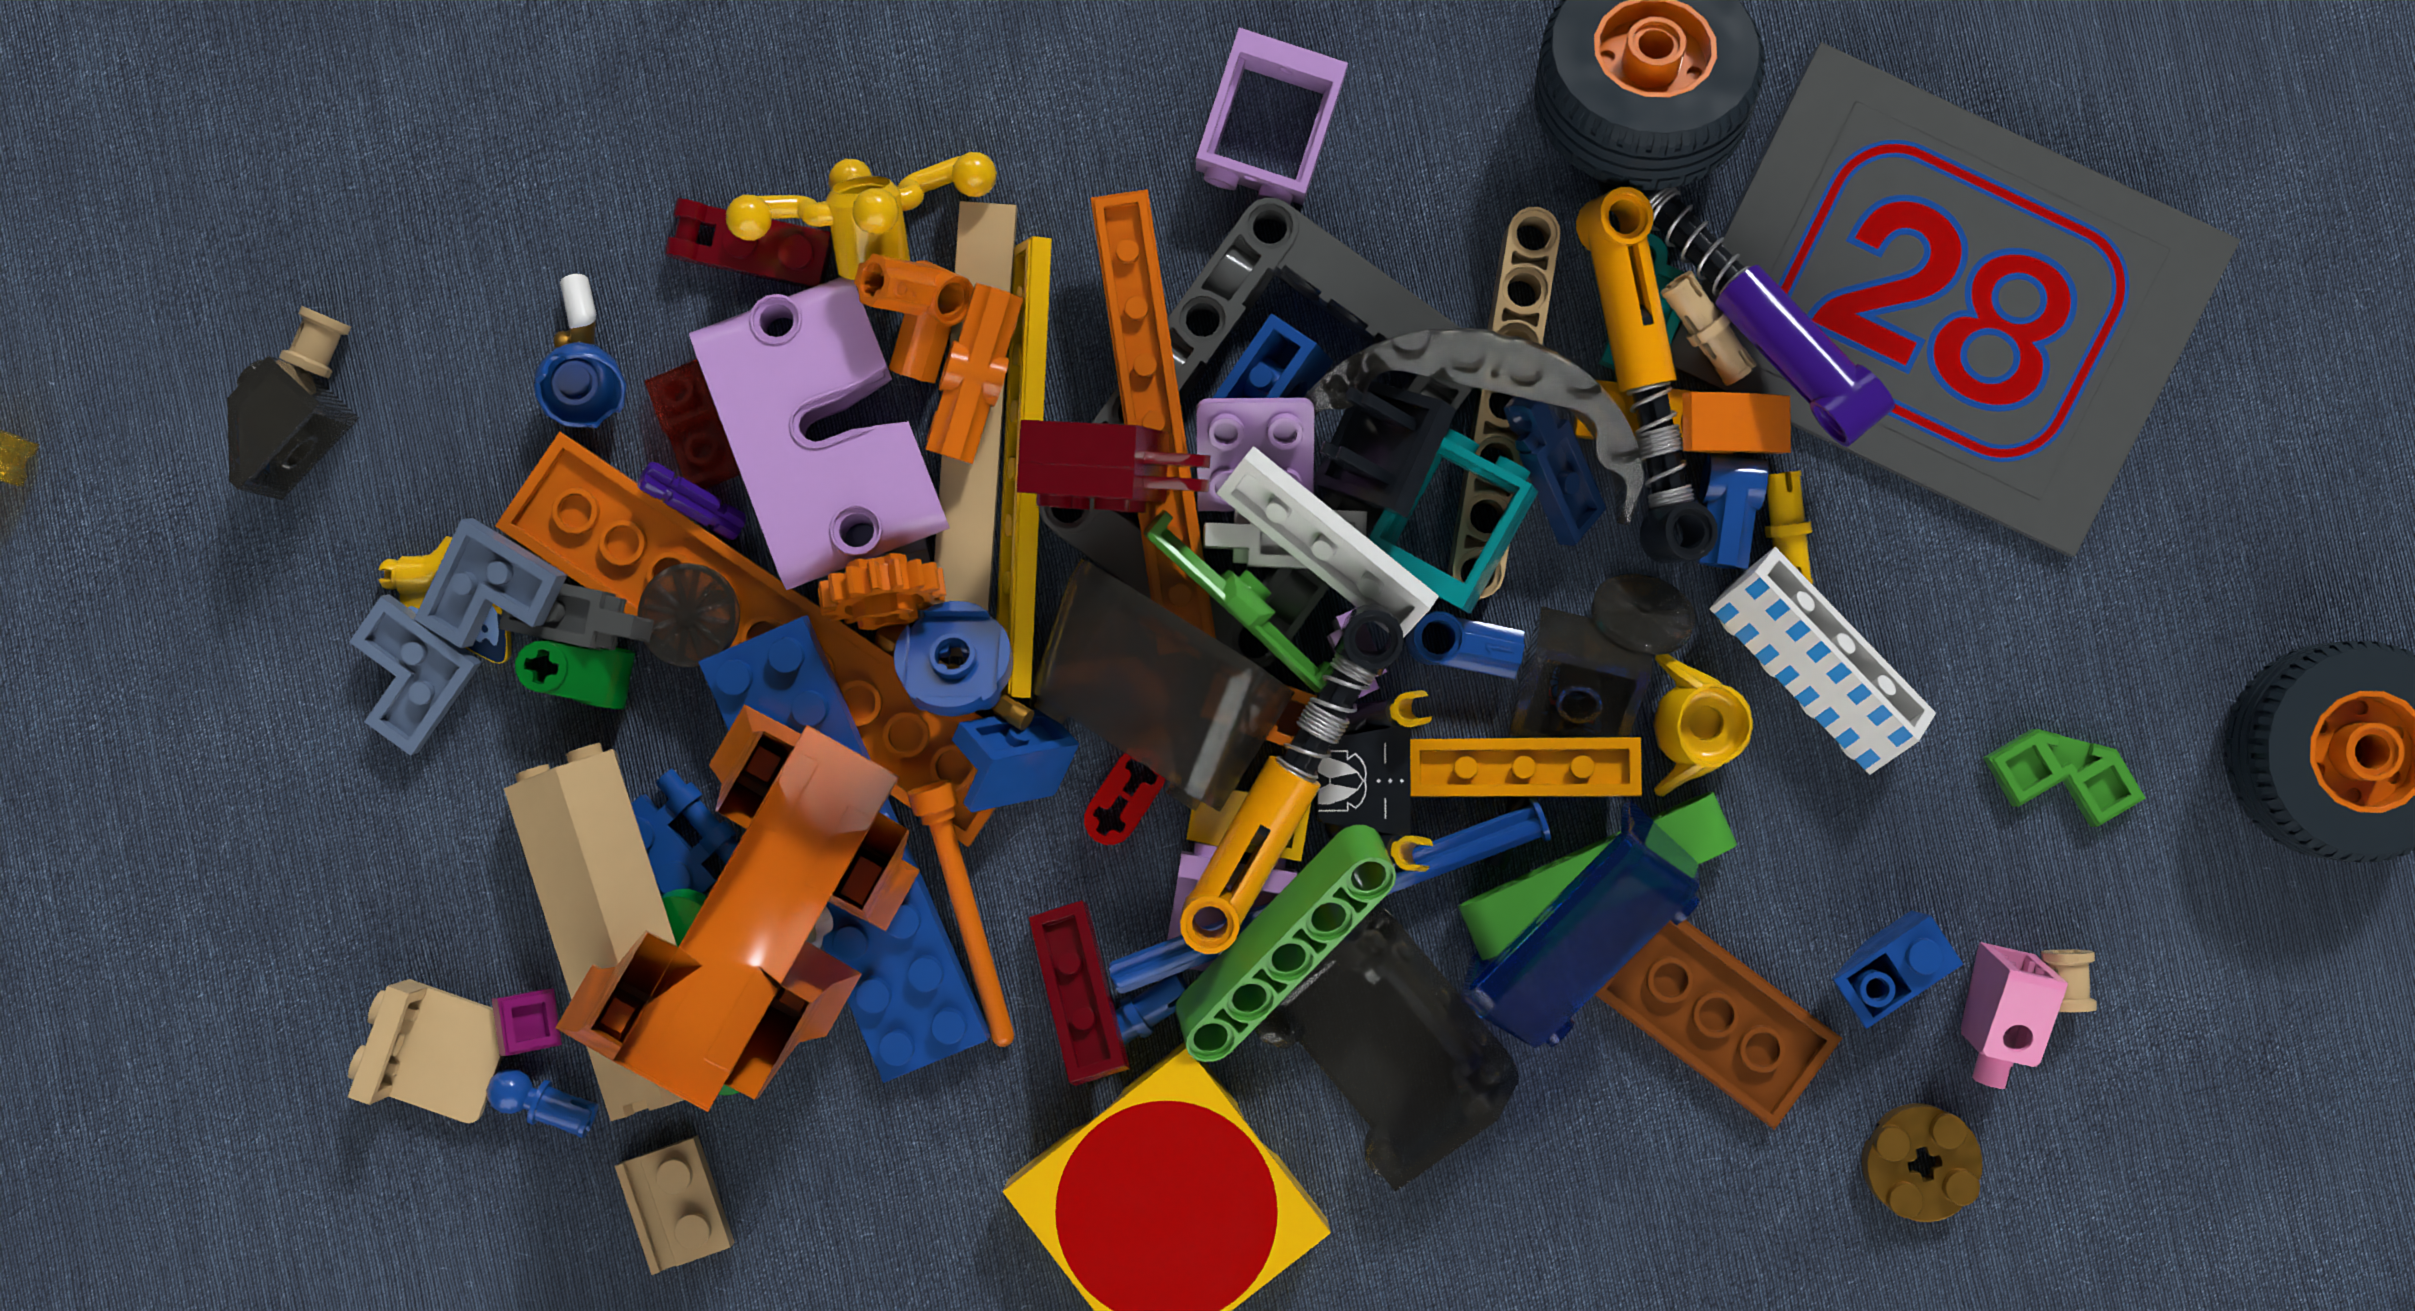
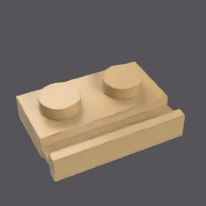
M698 1135L644 1153L641 1156L621 1161L615 1165L651 1275L667 1268L679 1266L731 1248L735 1243Z

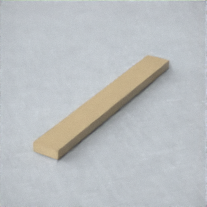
M959 202L955 273L969 279L973 288L975 283H979L1011 293L1018 213L1016 205ZM963 321L952 326L949 350L954 340L958 341ZM1006 376L996 405L989 409L973 464L944 455L941 458L939 501L950 529L936 533L934 562L937 564V568L942 567L947 594L945 602H971L981 606L989 614ZM951 648L950 656L963 657L961 648Z

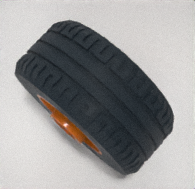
M1561 0V3L1554 8V12L1550 15L1544 30L1537 65L1534 104L1538 112L1539 123L1542 124L1541 128L1548 135L1550 143L1555 146V149L1570 164L1589 176L1608 184L1640 190H1660L1686 185L1692 181L1704 178V175L1711 174L1717 167L1723 165L1726 159L1733 155L1735 149L1739 147L1742 139H1744L1752 118L1765 73L1764 45L1760 39L1759 29L1739 0Z
M2378 641L2323 643L2289 651L2288 654H2283L2276 658V661L2265 665L2264 670H2259L2254 676L2255 679L2250 680L2245 685L2246 690L2241 691L2238 697L2239 703H2235L2231 710L2233 715L2228 720L2230 729L2226 730L2225 738L2227 739V744H2224V752L2228 754V758H2225V766H2228L2229 771L2226 773L2228 779L2233 782L2231 785L2232 791L2237 794V802L2240 806L2245 807L2243 811L2248 818H2252V823L2257 828H2262V832L2267 837L2273 838L2274 842L2285 845L2291 851L2322 859L2358 863L2382 862L2383 860L2396 859L2397 856L2409 855L2411 851H2415V655H2413V652L2407 649H2400L2399 646L2386 645Z

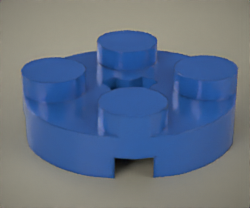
M942 602L924 610L925 617L916 621L911 628L909 624L904 628L895 646L894 664L897 676L914 706L936 715L962 716L974 713L977 710H988L999 702L1002 695L1001 691L1007 685L1012 673L1013 651L1007 632L997 620L990 617L987 610L971 602ZM951 648H961L963 657L968 658L965 664L960 665L956 669H948L945 664H939L940 658L950 656Z

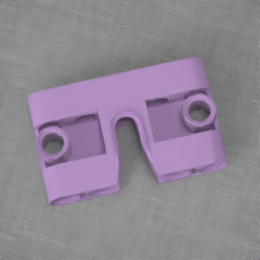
M839 277L788 297L780 294L767 295L758 300L750 311L689 333L694 351L774 564L786 590L846 567V564L855 559L882 557L885 552L950 529L909 421L851 429L816 442L805 437L806 431L812 423L848 409L892 380L864 305L859 302V293L854 280ZM788 318L794 321L790 331L783 336L773 337L766 334L769 325L776 319ZM864 523L874 528L873 537L864 546L852 547L845 543L846 533L854 525Z

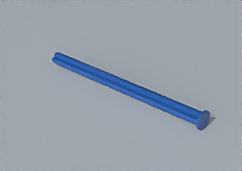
M1535 797L1529 798L1528 806L1432 841L1433 846L1421 845L1415 847L1412 852L1414 862L1418 865L1429 866V869L1424 872L1406 871L1397 864H1393L1396 880L1395 885L1388 894L1542 837L1544 842L1551 840L1550 830L1539 802ZM1271 902L1249 910L1240 926L1237 937ZM1227 918L1202 928L1209 931L1217 930L1226 923ZM1180 935L1111 961L1109 973L1115 989L1118 993L1124 994L1215 960L1222 952L1204 954L1195 951L1185 942L1183 936Z

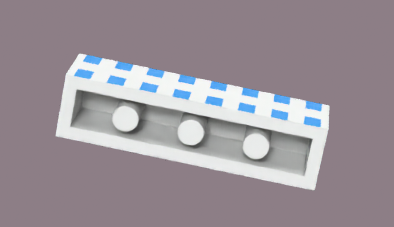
M1776 547L1734 579L1709 608L1719 618L1724 629L1731 635L1736 636L1759 660L1763 669L1772 677L1777 678L1799 701L1804 712L1816 719L1839 743L1842 751L1849 758L1856 760L1869 775L1919 742L1936 714Z

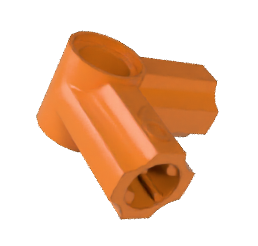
M872 253L866 262L859 263L854 284L859 292V302L874 308L904 313L889 370L919 381L935 383L952 326L964 320L973 292V285L969 279L926 260L912 262Z

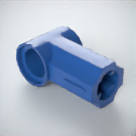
M1708 453L1706 455L1700 479L1699 498L1700 502L1704 503V506L1715 518L1718 537L1714 548L1707 556L1696 560V564L1723 569H1748L1756 511H1759L1762 507L1768 484L1769 473L1766 460L1718 453Z
M1434 611L1424 615L1405 636V643L1409 654L1422 664L1442 665L1514 680L1522 662L1525 631L1458 618L1445 611ZM1428 623L1441 625L1447 633L1448 644L1441 654L1429 652L1422 643V632Z

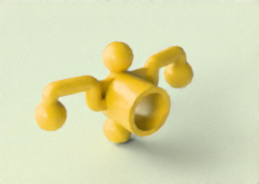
M968 152L962 156H957L911 173L903 178L897 187L886 177L872 176L870 168L864 162L845 158L837 162L829 173L828 185L831 191L826 201L817 203L810 197L800 195L755 196L743 194L733 199L728 206L726 224L736 237L752 241L763 237L771 227L772 219L797 218L802 219L807 225L814 227L830 226L838 275L846 279L855 280L859 263L866 262L872 253L910 261L903 211L918 207L924 199V193L954 182L955 187L960 193L968 197H981L989 193L995 185L997 171L994 162L987 155L980 152Z

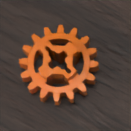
M889 553L883 557L871 559H855L846 564V573L828 574V580L819 581L818 583L821 615L828 616L829 621L844 619L845 624L858 622V629L876 630L884 626L912 623L918 619V610H926L937 603L945 602V596L947 595L942 567L937 568L935 562L922 564L921 559L917 558L907 562L906 555L900 553Z

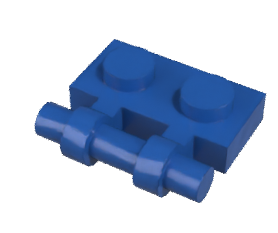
M672 768L655 782L669 799L665 805L659 809L646 794L640 795L631 804L661 896L675 889H691L705 894L715 885L719 878L706 862L717 854L727 864L738 845L734 839L737 833L726 820L720 823L701 802L700 799L703 794L693 782L686 784ZM682 815L703 838L694 848L673 826V823Z

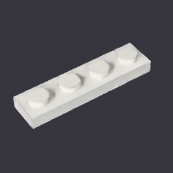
M1254 446L1216 493L1354 606L1360 607L1362 605L1376 604L1387 608L1395 615L1403 631V638L1431 609L1439 597ZM1374 621L1389 633L1388 628L1383 623Z

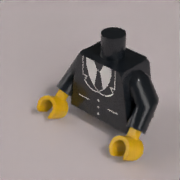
M1424 690L1405 692L1397 698L1358 704L1356 706L1357 711L1349 713L1347 716L1350 724H1347L1345 732L1340 736L1339 743L1330 745L1331 756L1322 759L1316 770L1318 774V779L1316 780L1320 783L1321 787L1314 797L1316 820L1325 824V830L1329 838L1333 839L1340 831L1347 827L1367 825L1374 828L1380 835L1392 864H1397L1406 871L1418 872L1427 871L1429 866L1418 865L1414 862L1412 852L1415 846L1418 844L1433 846L1429 838L1411 836L1410 727L1425 725L1432 720V716L1416 717L1412 712V702L1415 698L1428 696Z

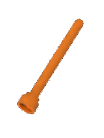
M951 779L931 782L910 790L907 795L913 815L920 816L922 825H929L992 1040L997 1046L1006 1047L1013 1042L1014 1031L951 818L956 816L954 806L958 804V799Z

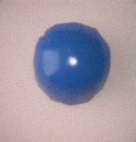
M575 342L554 349L541 361L535 370L534 391L535 397L545 415L565 427L586 428L588 426L589 428H597L613 413H620L625 404L626 381L611 355L597 345Z

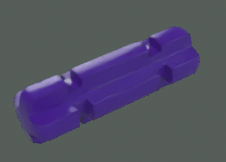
M650 462L644 468L637 483L640 490L654 498L660 499L663 497V503L701 525L707 526L710 524L711 531L726 539L734 540L739 535L746 522L745 513L730 504L724 503L721 505V499L683 477L678 476L675 478V472L659 463Z

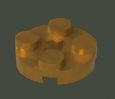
M1912 1103L1890 1110L1877 1122L1880 1125L1873 1131L1871 1139L1866 1140L1862 1150V1169L1865 1181L1872 1194L1892 1212L1917 1222H1934L1956 1214L1963 1206L1973 1203L1978 1198L1980 1192L1979 1181L1983 1168L1982 1154L1975 1135L1959 1117L1929 1104ZM1921 1147L1925 1148L1928 1155L1935 1156L1936 1158L1935 1165L1930 1168V1174L1922 1177L1917 1171H1909L1908 1162L1917 1159L1916 1150Z

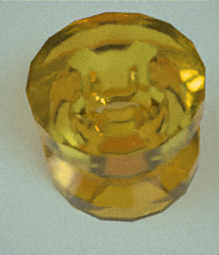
M0 429V481L24 487L28 477L24 469L28 458L37 454L40 444Z

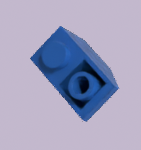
M1911 910L1864 941L1832 977V981L1862 1026L1867 1029L1962 966L1963 962L1932 916Z

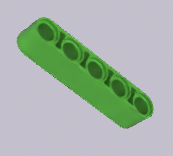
M1711 791L1688 799L1479 894L1460 904L1458 909L1481 959L1486 960L1517 948L1734 848L1737 842L1714 792Z
M1353 825L1340 831L1240 933L1233 944L1224 950L1181 994L1177 1000L1175 1010L1187 1051L1194 1059L1202 1062H1214L1230 1054L1390 892L1395 885L1396 872L1382 839L1374 828L1367 825Z

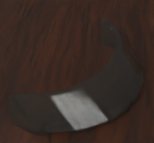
M1474 328L1429 329L1400 335L1374 344L1344 360L1323 376L1303 397L1313 403L1314 417L1324 409H1346L1354 406L1344 398L1349 387L1355 388L1364 394L1371 381L1379 374L1390 370H1397L1566 407L1584 424L1594 437L1595 452L1598 460L1606 469L1611 471L1615 486L1616 520L1618 524L1629 526L1645 481L1642 457L1636 438L1623 412L1607 391L1592 376L1571 360L1541 344L1518 336H1506L1491 330Z

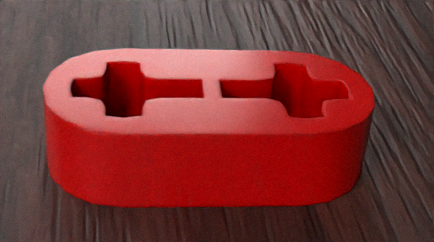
M1137 746L1127 750L1119 758L1089 803L1084 814L1085 828L1088 835L1094 841L1103 845H1116L1125 841L1131 835L1162 789L1167 778L1166 762L1157 750L1147 746ZM1145 756L1151 757L1155 761L1152 771L1158 776L1157 780L1153 785L1144 781L1132 796L1123 790L1132 777V772L1126 766L1131 759L1140 762ZM1120 795L1129 801L1120 814V819L1126 823L1125 828L1121 832L1111 829L1105 835L1097 829L1101 820L1094 814L1099 806L1108 810Z

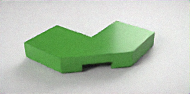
M2030 729L1983 757L2012 807L2023 805L2063 781L2089 826L2098 827L2146 799L2117 749L2061 736L2060 734L2045 730Z

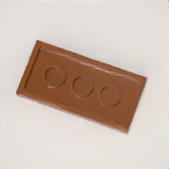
M1656 898L1588 988L1590 992L1773 1130H1775L1843 1039Z

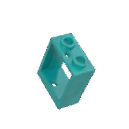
M1448 429L1408 517L1383 511L1368 539L1435 592L1439 598L1471 614L1537 496L1538 491L1531 483L1526 481L1531 473L1529 470L1503 456H1499L1495 464L1475 454L1480 446L1479 444L1452 429ZM1443 458L1513 495L1464 583L1395 546Z

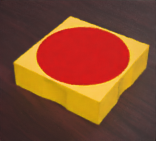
M1185 1041L1126 1086L1116 1100L1101 1114L1091 1121L1071 1129L1007 1180L1002 1191L1094 1311H1232L1331 1233L1326 1216L1281 1158L1264 1145L1250 1128L1239 1109L1238 1103L1206 1062L1194 1059L1188 1053Z

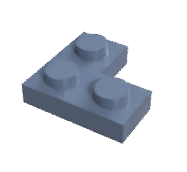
M461 519L414 620L459 648L473 646L492 604L497 605L531 627L544 625L567 574L476 519Z
M387 594L378 599L349 643L396 676L364 722L412 756L419 753L482 661L464 648H459L415 621L416 613L390 594Z

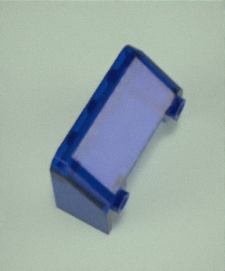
M1629 799L1622 806L1621 833L1491 962L1487 959L1482 960L1478 951L1470 958L1461 1000L1479 1017L1531 1047L1537 1048L1543 1043H1546L1551 1048L1554 1047L1574 1026L1575 1021L1571 1017L1669 921L1678 925L1695 910L1700 903V899L1695 895L1700 886L1698 863Z

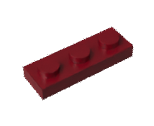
M1081 900L1028 917L1069 1083L1077 1086L1130 1069L1088 904Z

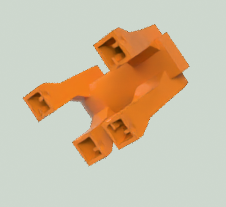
M745 704L709 766L722 783L715 811L742 826L746 831L681 944L678 947L645 930L616 967L603 969L593 964L555 1027L618 1065L633 1071L707 1112L710 1110L724 1084L754 1100L758 1099L798 1043L828 1035L862 973L806 941L826 904L830 902L886 931L920 872L919 869L902 860L909 830L879 812L899 779L898 775L808 725L800 734Z

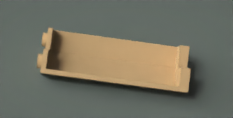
M600 743L566 753L567 764L550 769L549 764L519 772L515 774L517 783L504 788L571 1000L593 964L603 969L616 967L645 930L677 946L619 767L620 760L618 754L614 749L603 752ZM587 1047L610 1121L635 1114V1112L647 1108L651 1111L684 1100Z

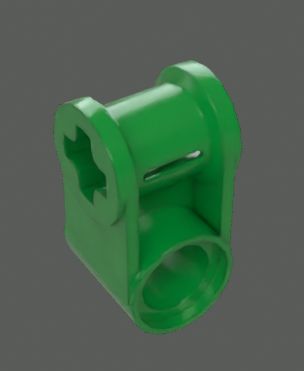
M546 639L532 642L518 653L515 661V672L519 681L527 689L534 692L571 698L576 702L597 707L625 709L635 652L616 647L615 650L606 648L597 650ZM549 655V661L558 664V672L547 675L546 669L538 666V658Z

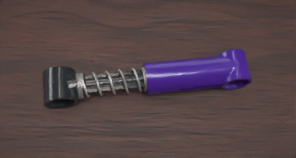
M1597 180L1603 195L1619 188L1618 186ZM1664 188L1660 190L1637 189L1646 196L1653 209V225L1651 229L1655 231L1661 230L1666 236V245L1677 247L1681 251L1682 262L1692 263L1697 268L1698 279H1707L1713 285L1712 293L1718 296L1715 303L1718 309L1729 318L1737 329L1810 404V409L1818 423L1836 442L1845 447L1850 446L1895 408V402L1890 392L1880 379L1863 365H1855L1759 265L1744 267L1738 261L1740 254L1733 256L1722 244L1724 237L1717 239L1706 228L1708 221L1701 223L1691 212L1693 205L1686 207L1680 201V191L1677 188Z

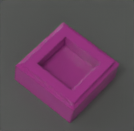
M554 988L492 998L499 1056H510L562 1045L560 1031L555 1028L559 1021Z

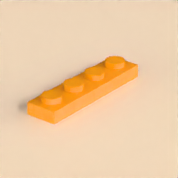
M1641 737L1410 739L1411 797H1641Z

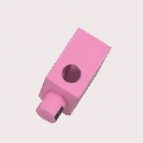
M1979 942L1961 1024V1034L1979 1052L1972 1078L1981 1084L2006 1089L2014 1063L2037 1067L2041 1063L2068 983L2035 954Z

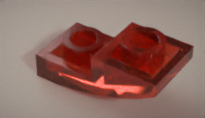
M697 359L644 381L661 429L669 437L683 478L705 490L741 475Z

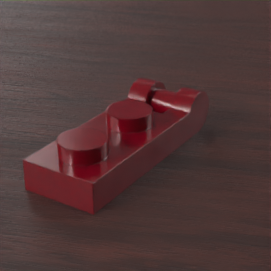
M678 198L676 200L673 217L677 218L678 222L674 237H668L664 255L684 262L805 288H812L824 283L833 244L831 232L772 219L771 227L763 237L755 241L743 240L736 237L728 229L726 209L708 206L689 199ZM700 225L715 228L711 247L696 243Z

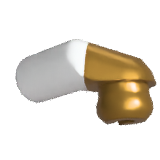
M582 274L565 276L561 279L560 286L570 330L560 331L555 334L553 338L555 349L575 342L595 344L596 310L589 279Z

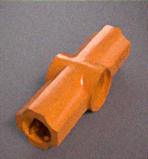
M975 283L958 341L954 340L952 342L938 388L942 393L926 438L925 450L973 464L989 409L996 405L1009 364V358L1006 357L1022 309V297L992 286Z

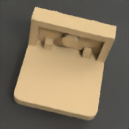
M411 979L388 985L385 991L381 990L374 998L368 1013V1023L373 1024L366 1046L361 1045L358 1048L349 1066L348 1078L353 1079L348 1098L371 1105L386 1097H392L464 1123H473L480 1119L488 1100L486 1091L488 1083L498 1072L503 1057L499 1056L493 1008Z

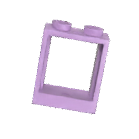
M1239 27L1196 156V171L1205 173L1203 179L1206 182L1223 189L1236 190L1237 184L1259 191V199L1265 197L1278 198L1291 205V202L1304 205L1346 77L1348 63ZM1244 69L1324 94L1296 180L1217 155Z

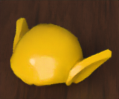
M1665 651L1656 653L1655 660L1675 681L1676 686L1658 701L1653 726L1659 749L1676 764L1654 788L1655 794L1662 797L1684 783L1720 768L1723 764L1735 759L1743 753L1749 744L1753 730L1751 709L1742 694L1730 686L1721 684L1715 678L1685 665Z

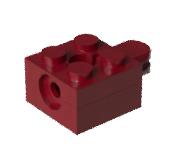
M1021 420L1017 492L1036 494V506L1090 510V500L1094 499L1093 509L1146 513L1147 502H1166V490L1208 492L1209 480L1167 477V468H1210L1211 456L1168 453L1170 432L1138 425Z

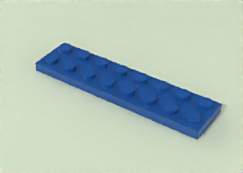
M808 615L698 661L728 731L745 704L800 734L808 725L871 760ZM887 798L879 812L898 823ZM906 843L902 860L919 869L908 843ZM920 872L886 931L830 902L826 904L833 918V929L823 936L822 945L826 953L862 973L847 1001L883 1083L983 1043L990 1038L991 1034Z

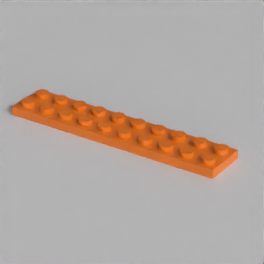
M562 432L558 433L495 526L585 588L616 594V597L626 599L624 613L654 620L652 633L697 664H699L698 661L808 615L871 761L899 776L890 795L911 808L907 795L910 790L931 782L951 779L958 799V804L954 806L956 816L951 818L957 840L970 847L996 808L970 812L963 804L978 770L955 745L952 738L959 722L984 717L976 712L962 716H941L917 708L913 705L897 676L893 656L880 649L875 643L841 620L829 621L828 616L821 615L819 605L793 588L786 590L782 580L689 517L663 503L661 498H654L640 490L636 481Z

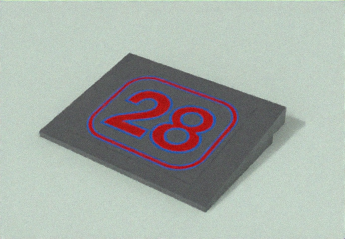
M1820 42L1809 55L1787 104L1780 111L1721 235V237H1724L1722 244L1733 256L1740 254L1738 261L1744 267L1759 265L1855 365H1863L1875 374L1890 392L1895 402V408L1850 446L1845 447L1836 442L1821 427L1810 409V404L1732 322H1730L1729 326L1742 346L1755 360L1756 366L1744 378L1727 386L1723 383L1715 367L1699 346L1692 347L1686 338L1688 331L1682 321L1674 334L1670 349L1676 371L1720 392L1790 396L1792 426L2068 557H2075L2235 252L2240 239ZM1700 279L1699 283L1702 289L1715 305L1718 296L1712 293L1713 285L1707 279Z

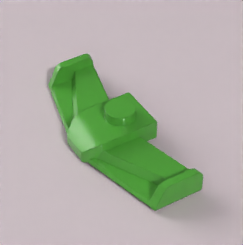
M1162 510L1145 528L1144 536L1234 616L1307 687L1317 693L1320 692L1325 684L1323 675H1330L1333 667L1327 661L1322 662L1316 667L1268 621L1276 613L1265 602L1272 593L1247 570L1238 577L1232 571L1225 569L1219 576L1166 528L1173 517L1167 511Z

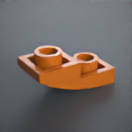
M1731 392L1682 393L1683 414L1681 416V430L1683 433V451L1704 453H1791L1790 396Z

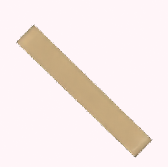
M1528 207L1519 211L1512 218L1502 239L1484 347L1486 367L1478 383L1469 438L1480 445L1475 453L1476 455L1480 456L1481 451L1486 448H1496L1501 450L1507 459L1520 466L1523 463L1515 443L1519 436L1510 430L1508 420L1497 418L1491 412L1489 398L1490 395L1496 392H1504L1512 397L1517 393H1521V395H1534L1560 240V226L1556 217L1541 207ZM1523 226L1537 228L1543 234L1545 246L1539 250L1524 248L1518 241L1517 229ZM1515 281L1528 283L1535 292V303L1527 307H1521L1513 303L1508 295V284ZM1504 337L1518 338L1526 348L1525 361L1511 363L1501 357L1498 350L1499 340ZM1465 469L1447 571L1448 575L1463 582L1461 578L1463 563L1469 559H1478L1492 534L1482 533L1473 527L1470 520L1472 507L1482 503L1491 505L1497 511L1500 520L1513 496ZM1509 546L1478 601L1494 594L1501 587L1505 575Z

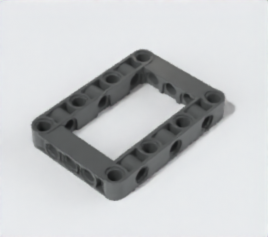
M1265 197L1255 201L1246 209L1167 318L1181 406L1275 276L1412 373L1402 388L1404 390L1443 400L1457 411L1480 379L1486 367V354L1483 346L1474 336L1326 232L1287 202L1278 198ZM1266 219L1275 220L1283 226L1286 234L1279 242L1266 244L1255 236L1253 231L1255 226ZM1198 311H1208L1217 317L1219 326L1209 336H1197L1192 334L1186 325L1189 317ZM1448 351L1462 353L1469 363L1468 374L1460 378L1448 376L1441 368L1440 356ZM1119 386L1092 423L1122 424L1120 421L1122 404ZM1327 492L1321 500L1332 510L1367 512L1366 535L1384 511ZM1094 499L1090 500V510H1084L1083 515L1072 523H1063L1057 520L1054 515V507L1039 506L1042 520L1054 534L1151 603L1142 536L1138 523L1123 512L1093 509ZM1272 568L1262 582L1272 593L1265 602L1276 612L1268 621L1291 641L1330 585L1310 569ZM1209 595L1217 649L1215 650L1237 666L1246 670L1259 671L1269 667L1278 659L1270 650L1259 658H1251L1244 655L1238 645V636L1245 627Z

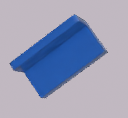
M1047 707L1034 709L1033 719L1023 731L999 716L959 722L952 741L978 770L963 802L970 812L1053 796L1057 792L1079 743Z

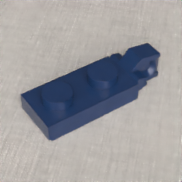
M1517 393L1504 407L1510 430L1519 436L1515 441L1516 449L1520 452L1519 456L1525 469L1531 472L1529 479L1538 491V499L1560 545L1575 546L1603 514L1606 506L1569 420L1559 419L1555 412L1549 409L1544 395H1521V393Z

